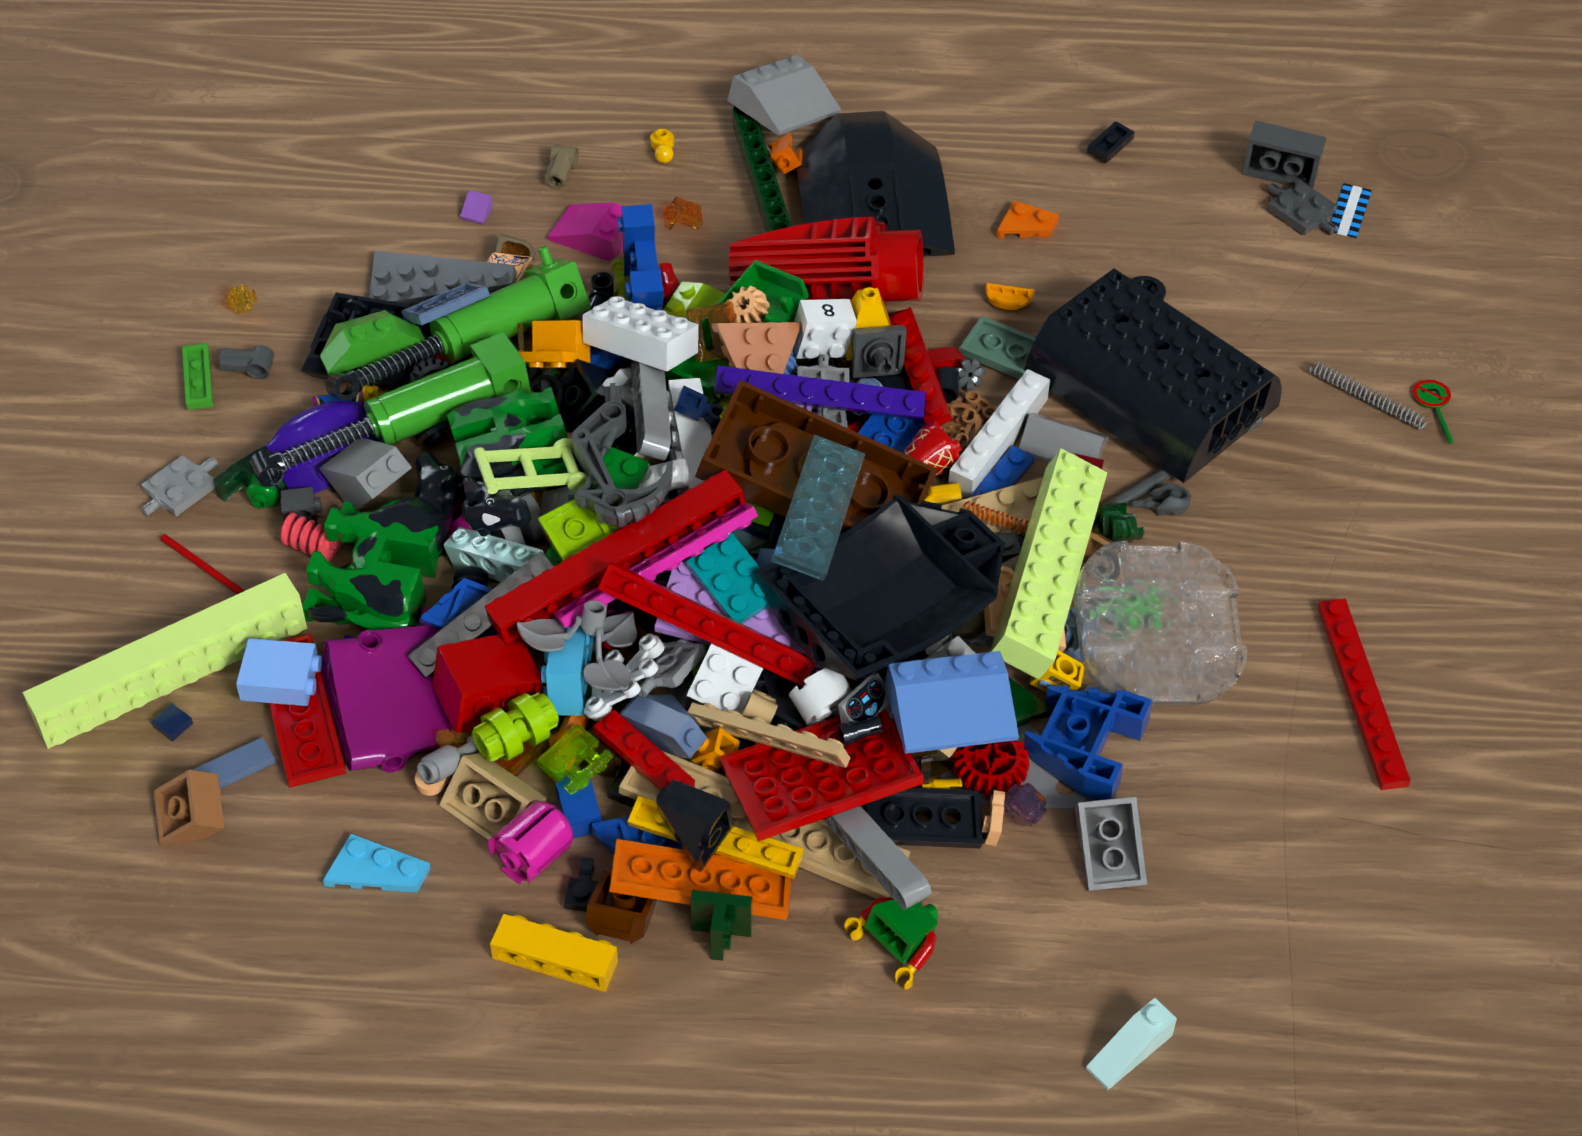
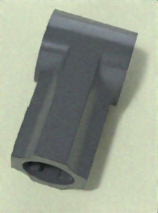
M263 345L254 346L252 350L224 348L220 352V370L247 372L250 377L262 380L269 375L274 352L269 347Z

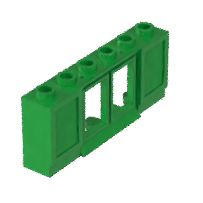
M754 260L735 284L729 288L722 299L714 305L709 314L698 324V353L669 371H665L667 380L700 378L703 395L708 396L706 402L718 404L725 395L714 394L717 366L729 367V363L709 355L705 351L719 336L718 332L713 331L712 324L730 323L725 309L729 307L726 300L733 298L732 291L739 293L741 286L747 289L750 286L755 287L766 295V300L771 306L767 309L768 314L762 318L765 320V323L788 322L797 311L800 300H806L809 297L803 279Z

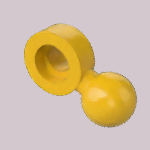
M667 129L654 131L650 135V146L655 150V158L660 163H669L674 155L672 149L674 147V135Z

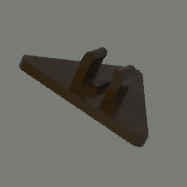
M930 756L914 759L923 774L924 785L931 783L953 768L951 761H931Z

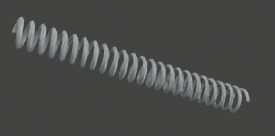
M1320 361L1317 362L1315 368L1312 371V367H1309L1310 374L1314 373V376L1318 375L1319 378L1327 380L1328 383L1332 382V385L1336 384V387H1341V390L1345 389V391H1349L1350 394L1354 393L1355 397L1359 396V399L1363 398V400L1368 401L1369 404L1372 403L1373 406L1377 405V408H1381L1382 411L1386 410V413L1390 412L1391 415L1395 414L1396 418L1399 417L1400 420L1404 419V422L1409 421V425L1413 424L1414 427L1418 426L1419 430L1426 425V422H1424L1423 425L1420 427L1421 422L1425 417L1424 415L1421 416L1420 420L1416 424L1417 418L1419 417L1420 413H1417L1414 420L1411 422V419L1415 414V410L1412 411L1410 417L1406 420L1407 415L1411 410L1410 408L1407 409L1405 415L1402 417V414L1406 409V405L1403 406L1401 412L1397 415L1398 410L1402 405L1401 403L1398 404L1396 410L1393 412V409L1397 404V401H1394L1392 407L1388 410L1389 405L1392 402V398L1389 399L1387 405L1384 407V404L1387 401L1388 396H1385L1383 402L1379 405L1380 400L1383 397V394H1381L1377 402L1374 404L1375 399L1379 394V392L1377 391L1373 399L1370 401L1374 389L1370 391L1369 396L1365 399L1366 394L1370 389V387H1367L1364 394L1361 396V393L1365 388V384L1362 385L1360 391L1357 394L1356 392L1361 384L1360 382L1357 383L1355 389L1352 391V388L1356 383V380H1353L1351 386L1349 387V389H1347L1349 383L1352 380L1351 377L1347 380L1346 385L1343 387V383L1345 382L1347 375L1343 377L1342 382L1338 385L1339 380L1343 375L1342 373H1340L1337 380L1334 382V379L1338 374V370L1335 371L1333 377L1329 380L1334 369L1331 368L1327 377L1325 378V374L1329 369V366H1327L1323 374L1320 376L1321 371L1325 366V364H1322L1319 371L1316 373V370L1320 365Z

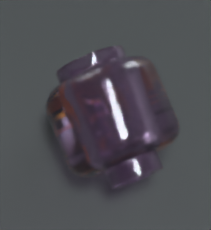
M1025 783L1020 787L1014 784L1005 794L1008 800L1005 802L1004 810L1020 826L1029 824L1032 827L1047 812L1045 808L1046 798L1030 783Z

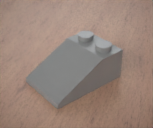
M1128 797L1077 803L1074 809L1088 891L1147 885L1137 798Z

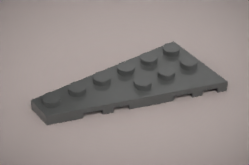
M375 251L368 298L416 305L467 282L487 287L490 294L515 283L517 271L515 266L510 264Z

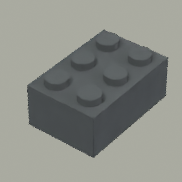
M1255 120L1248 142L1242 175L1293 186L1301 180L1311 188H1314L1326 137Z

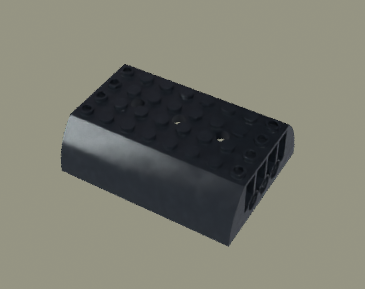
M1115 268L1048 316L1031 347L1024 368L1025 371L1028 369L1050 379V391L1182 483H1185L1247 433L1260 418L1263 420L1279 407L1282 393L1281 381L1275 374ZM1196 375H1204V376H1206V377H1201V378H1200V377H1198V376H1196Z

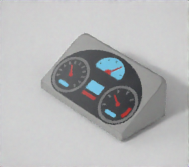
M875 671L838 704L841 723H849L850 721L855 723L872 718L890 704L885 683L878 672Z

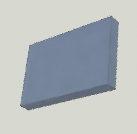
M467 282L404 309L401 313L404 320L424 325L486 298L490 294L487 287Z

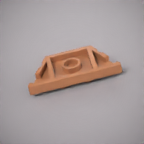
M801 322L714 323L712 328L714 332L719 333L723 342L721 349L729 360V367L783 374L801 328Z

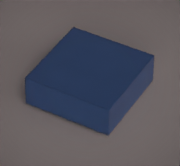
M171 703L151 723L156 730L173 742L193 724V721L189 715Z

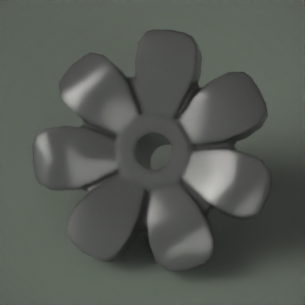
M963 359L960 362L962 368H955L959 372V387L964 386L966 391H973L974 385L979 387L983 382L979 376L986 374L985 368L978 367L980 363L977 359H971L970 361Z

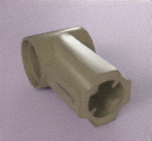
M553 144L550 153V164L545 174V183L552 189L559 190L566 185L571 169H575L578 163V148Z

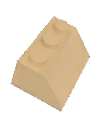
M480 753L462 756L439 806L489 840L530 804L537 801H546L547 798L497 763L487 761Z

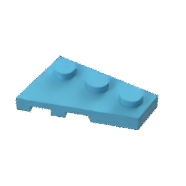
M351 834L323 879L324 887H335L336 884L350 885L354 889H362L363 886L380 887L381 890L417 893L431 867L430 863Z

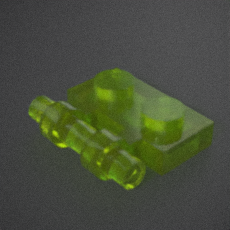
M577 723L537 759V766L557 783L565 776L570 778L571 781L565 785V790L570 795H573L578 789L583 790L589 784V779L596 773L604 771L613 755L607 749L598 755L594 750L598 747L599 741ZM585 759L589 765L580 771L576 766Z

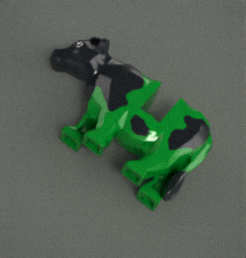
M551 387L538 393L516 391L500 397L466 403L452 410L447 415L460 459V471L466 494V500L463 503L464 518L472 530H478L480 536H487L490 531L494 532L508 526L521 528L529 525L531 521L530 510L527 502L521 498L536 490L550 486L498 490L495 494H489L477 464L474 450L479 447L484 448L485 451L553 447L558 440L568 438ZM563 458L532 460L537 475L568 473ZM520 461L489 463L494 478L526 476Z
M425 452L419 455L415 461L418 475L415 497L391 500L373 512L360 513L348 501H344L341 511L332 507L324 524L327 541L334 542L339 540L342 543H356L353 549L352 564L346 569L339 568L328 562L321 552L313 551L306 569L309 584L321 585L332 597L322 594L317 589L309 588L302 606L306 622L316 620L318 622H332L338 625L354 623L370 630L417 626L422 607L426 603L422 576L435 578L438 561L444 550L443 544L448 539L452 519L456 520L462 515V505L466 500L463 477L458 475L451 466L440 463L433 454Z

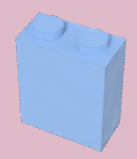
M248 638L236 683L240 701L308 706L310 695H314L316 691L315 674L320 672L322 666V657L317 654L316 645L313 643Z

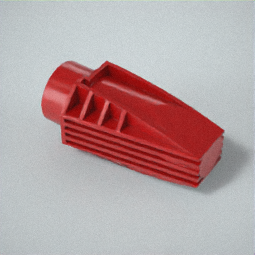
M874 217L844 218L782 228L729 244L730 286H733L754 260H757L803 279L809 295L806 300L850 299L851 301L857 290H864L868 287L879 289L885 307L887 302L921 301L924 252L921 230H886L885 223L877 222Z

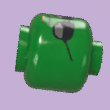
M253 473L246 487V496L256 508L275 507L281 498V490H284V482L281 480L275 486L264 487Z

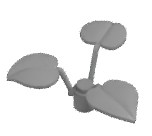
M592 600L584 604L582 617H576V622L568 633L566 628L553 619L517 622V629L523 640L533 648L547 652L562 650L565 647V640L571 639L581 625L586 634L596 638L597 663H590L585 666L583 671L585 681L592 687L607 691L625 690L629 687L631 680L629 670L618 660L603 662L601 642L605 641L613 647L632 645L637 638L633 612L606 617V605L600 601Z

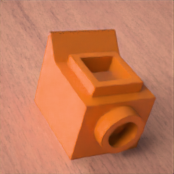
M791 133L768 144L771 150L770 159L783 174L802 164V149L798 148L794 151L791 149L793 137Z

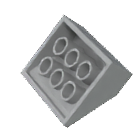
M797 55L733 76L727 99L728 102L777 135L804 127L841 112L840 106L814 67L807 63L804 58Z

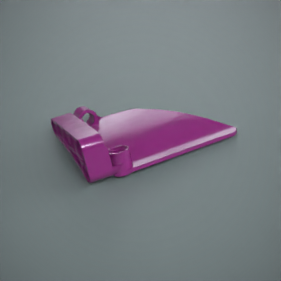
M425 625L366 630L361 632L358 637L325 641L321 666L322 678L349 771L376 768L377 765H381L382 770L385 772H397L406 766L407 759L415 753L452 744L458 740L461 733H455L432 687L434 673L426 679L408 657L409 654L439 632L440 629Z

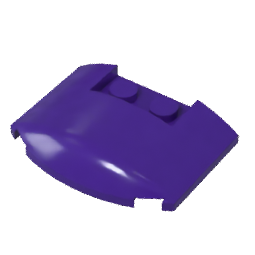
M334 401L314 406L297 414L282 425L271 443L268 442L265 448L271 452L278 451V453L283 454L285 450L291 451L292 447L298 448L299 444L303 446L305 442L311 443L312 439L318 440V436L323 438L325 434L330 435L331 431L337 432L338 429L343 430L344 426L350 427L351 423L355 425L357 421L362 422L366 418V412L361 402ZM370 434L369 438L367 436L362 437L365 439L379 442L373 434ZM345 444L343 448L340 446L336 448V451L335 449L330 450V453L325 452L323 453L324 456L322 454L316 456L317 459L313 457L310 461L309 459L303 461L304 464L302 462L298 463L297 467L296 465L291 466V470L287 468V473L284 474L282 479L287 490L313 487L314 494H317L331 487L332 485L319 468L349 445Z

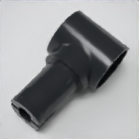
M598 272L592 276V290L589 294L591 309L584 313L608 301L611 297H615L614 279L610 273Z

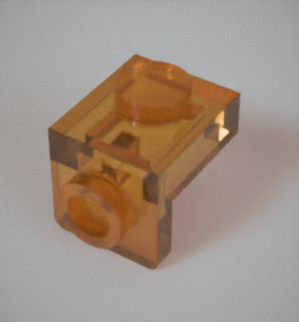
M675 197L670 205L668 204L664 208L663 218L665 220V228L671 230L676 222L699 229L703 224L701 205Z

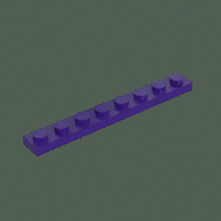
M717 366L714 394L732 396L739 381L742 380L797 405L916 420L924 418L926 392Z

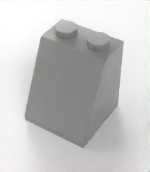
M360 438L356 440V443H351L319 469L344 501L351 502L356 509L375 498L412 468L396 446L365 438L361 440Z

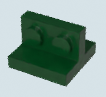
M692 890V931L710 933L712 960L723 961L725 949L730 950L732 935L751 937L752 896Z

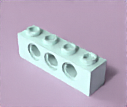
M458 527L443 544L454 568L479 567L488 573V578L501 582L542 551L544 554L541 549L491 535L480 536L479 532Z

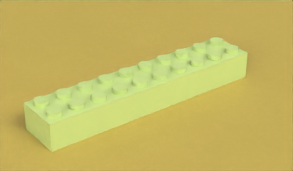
M1060 448L1045 469L990 652L1000 651L1004 662L1037 679L1044 675L1056 659L1107 472Z
M283 573L22 692L34 724L47 748L63 744L70 738L83 732H88L98 725L114 720L126 712L142 707L154 699L168 695L182 686L194 683L210 673L220 671L225 666L242 660L248 638L281 641L299 634L307 629L300 595L287 574Z

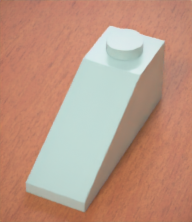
M1156 998L1152 999L1130 1018L1086 1066V1070L1108 1091L1173 1036L1177 1018Z

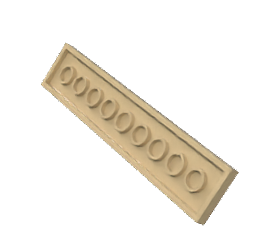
M664 752L695 779V788L729 801L735 827L753 832L726 776ZM632 766L619 786L620 794L634 800L641 796L656 801L657 795L660 792ZM823 819L770 837L803 848L804 855L799 865L802 869L876 899L879 897H891ZM898 847L909 859L911 852Z

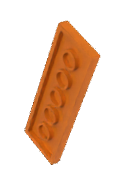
M616 839L609 892L691 905L692 890L752 896V915L787 920L791 878L719 855H713L704 869L699 872L694 868L682 849Z

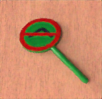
M1436 380L1419 381L1413 387V398L1421 406L1435 409L1449 444H1452V436L1440 410L1441 407L1449 403L1451 391L1446 385Z

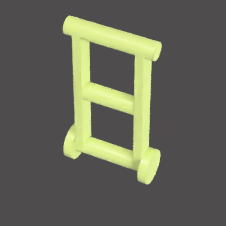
M570 438L558 440L553 447L485 451L484 448L479 447L474 450L477 464L489 494H495L498 490L559 485H567L570 491L575 492L579 488L584 487L588 478L585 473L579 472L573 456V443ZM563 458L568 473L537 475L532 460ZM520 461L526 476L494 478L489 463Z

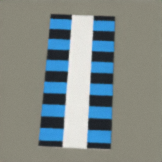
M1346 183L1343 184L1337 202V209L1331 220V223L1337 226L1334 233L1357 238L1372 190Z

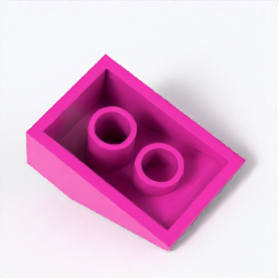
M613 202L570 205L547 238L549 241L614 262L623 249L622 232H618L617 217H622V205Z

